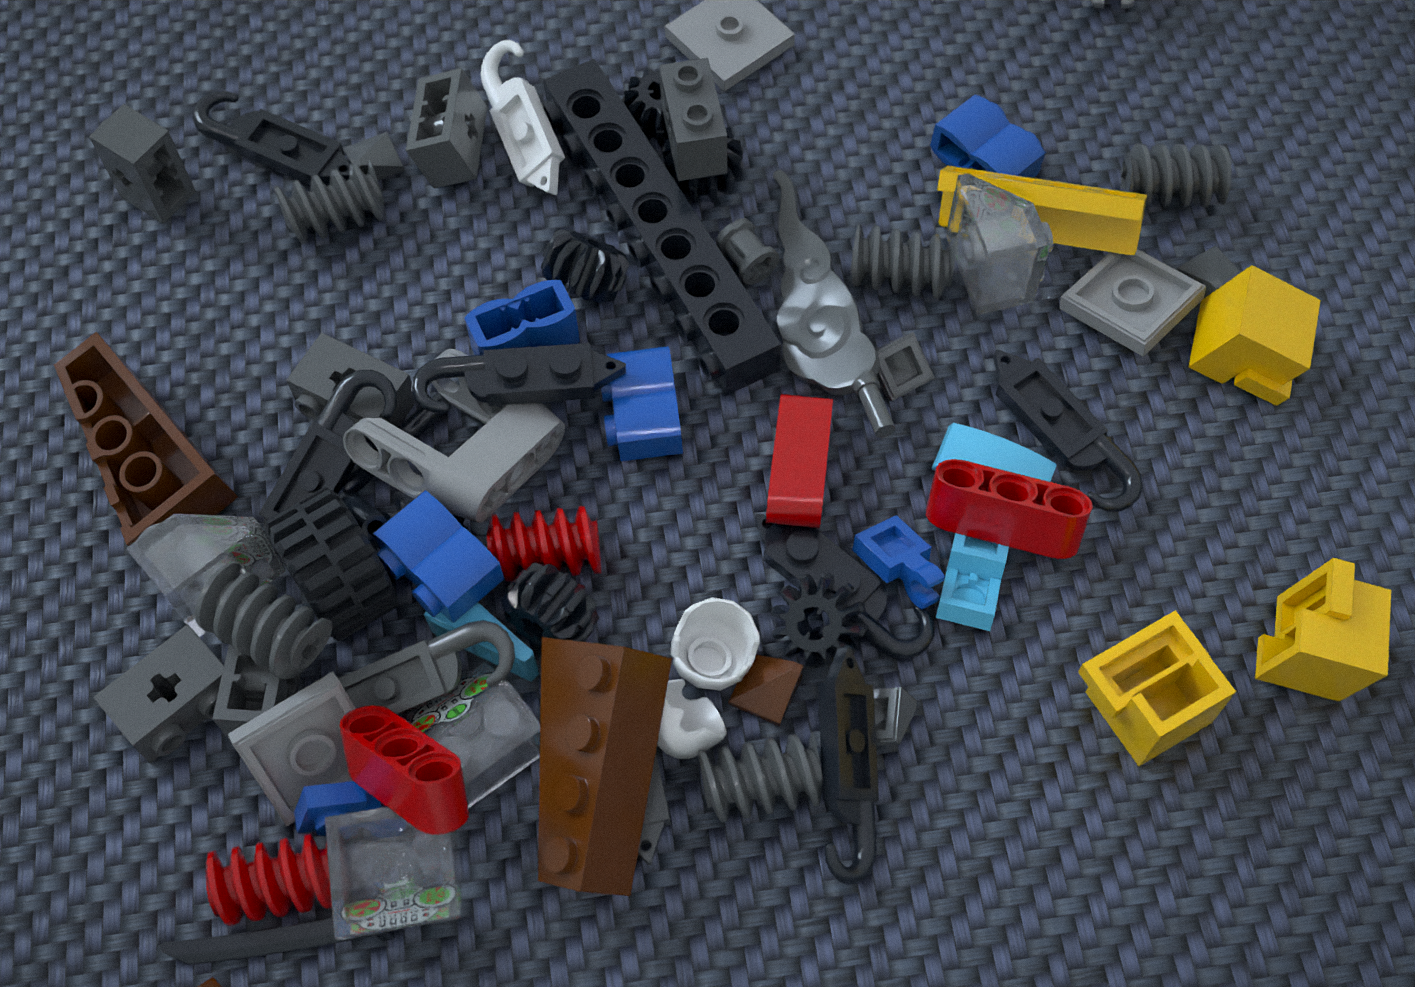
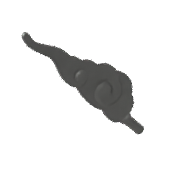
M776 170L773 173V178L781 188L778 232L785 249L783 262L786 269L780 286L784 302L777 315L778 330L783 338V359L789 370L798 379L808 384L819 385L822 389L833 395L843 396L855 393L861 399L875 436L878 438L888 437L895 431V426L880 393V383L877 378L881 367L879 355L872 342L863 334L862 321L854 298L843 281L834 273V262L830 251L815 233L801 223L796 191L791 179L782 170Z

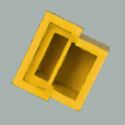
M1253 265L1249 266L1201 301L1188 367L1221 384L1235 377V386L1276 406L1290 398L1293 379L1310 369L1321 300Z
M1332 558L1277 596L1274 637L1266 634L1258 637L1255 679L1339 702L1388 676L1391 590L1354 580L1355 563Z
M1176 610L1083 663L1078 671L1088 686L1086 694L1138 766L1143 765L1211 724L1236 693V690L1210 658L1211 656Z

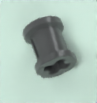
M740 218L728 224L716 238V245L723 256H728L738 267L739 278L743 283L753 285L767 278L778 265L780 258L774 248L766 247L756 236L754 224L747 218Z

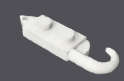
M512 40L500 41L487 52L480 72L482 85L492 106L489 111L519 182L530 187L535 185L550 194L557 195L559 163L565 156L535 87L522 78H512L502 84L498 75V66L502 57L509 52H513L516 57H522L524 52L517 42Z

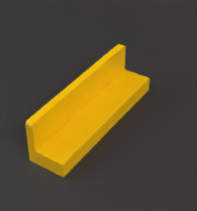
M947 166L940 170L937 191H943L938 221L941 226L970 230L961 219V211L966 193L972 189L982 190L986 187H995L1006 192L1015 204L1012 215L1013 218L1021 223L1024 231L1022 236L1016 238L1125 255H1134L1137 251L1147 200L1146 194L955 166Z

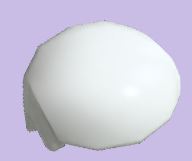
M712 597L693 604L684 611L671 642L670 655L673 657V665L679 675L695 687L723 690L742 681L743 677L750 670L760 644V634L752 615L732 600Z
M683 679L668 680L657 746L666 754L675 758L690 759L698 756V751H706L723 740L727 731L723 719L713 702L706 697L689 700L682 695V689L685 685Z

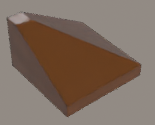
M756 655L748 673L743 677L742 681L737 683L728 701V705L780 727L802 680L804 665L794 661Z

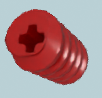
M585 506L578 507L574 523H569L563 508H557L551 525H547L541 510H535L531 526L528 527L525 526L519 512H513L509 528L505 529L498 515L491 514L487 529V549L500 563L506 582L513 581L516 578L519 565L522 566L523 570H526L533 562L543 563L544 566L552 564L560 572L562 562L565 561L572 576H578L581 573L584 560L587 559L594 574L602 573L597 518L596 521H591Z
M305 834L302 851L296 854L288 838H282L279 844L278 856L271 858L264 842H259L256 844L254 860L247 862L240 846L232 848L228 866H223L216 850L209 851L206 860V889L214 916L217 918L220 916L226 925L233 926L240 923L244 912L248 919L253 922L262 920L268 907L273 915L283 917L289 913L292 902L299 912H309L313 908L316 897L324 908L334 907L339 897L340 877L337 855L331 834L327 837L324 849L318 848L312 834Z

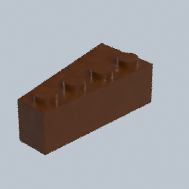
M97 332L54 364L75 419L81 424L88 441L85 444L91 459L97 464L105 483L103 488L109 503L116 510L122 527L120 530L126 545L152 566L184 542L192 533L200 529L201 527L198 525L200 518L216 516L238 498L236 493L126 362Z
M542 637L538 881L579 892L631 896L672 658L624 646Z

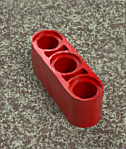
M789 394L780 395L767 500L766 523L820 528L833 399Z
M950 459L939 463L936 467L926 506V517L934 526L945 531L1051 558L1066 559L1077 554L1093 507L1089 497L1075 488L965 460Z
M363 706L351 710L340 720V732L348 773L356 784L423 833L433 835L446 834L459 829L466 823L469 818V809L461 760L456 754L383 706Z

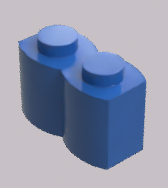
M979 95L972 96L935 124L930 144L937 157L947 166L1034 178L1039 174L1046 154L1039 139L1033 133L1009 123L999 105Z
M547 280L535 283L523 289L513 299H497L486 302L474 308L464 318L474 355H484V350L567 345L580 342L576 310L561 280Z
M669 346L607 354V356L626 364V373L601 388L603 402L613 401L614 414L604 415L608 447L618 446L621 461L683 454Z
M426 490L373 533L381 549L376 554L385 570L396 580L404 575L417 587L412 591V594L423 609L432 617H436L441 612L452 623L456 622L504 580L501 565L493 554Z

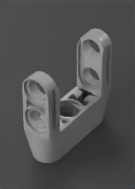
M447 349L435 359L469 355L456 349ZM458 377L460 385L450 378L437 379L432 384L450 404L485 423V425L449 457L382 418H363L344 433V448L353 462L413 499L426 490L452 515L480 523L489 518L552 457L563 438L565 424L542 402L502 405V409L497 406H488V403L479 402L471 395L467 388L465 377ZM364 435L372 440L378 451L369 446ZM407 460L418 468L423 477L413 472Z

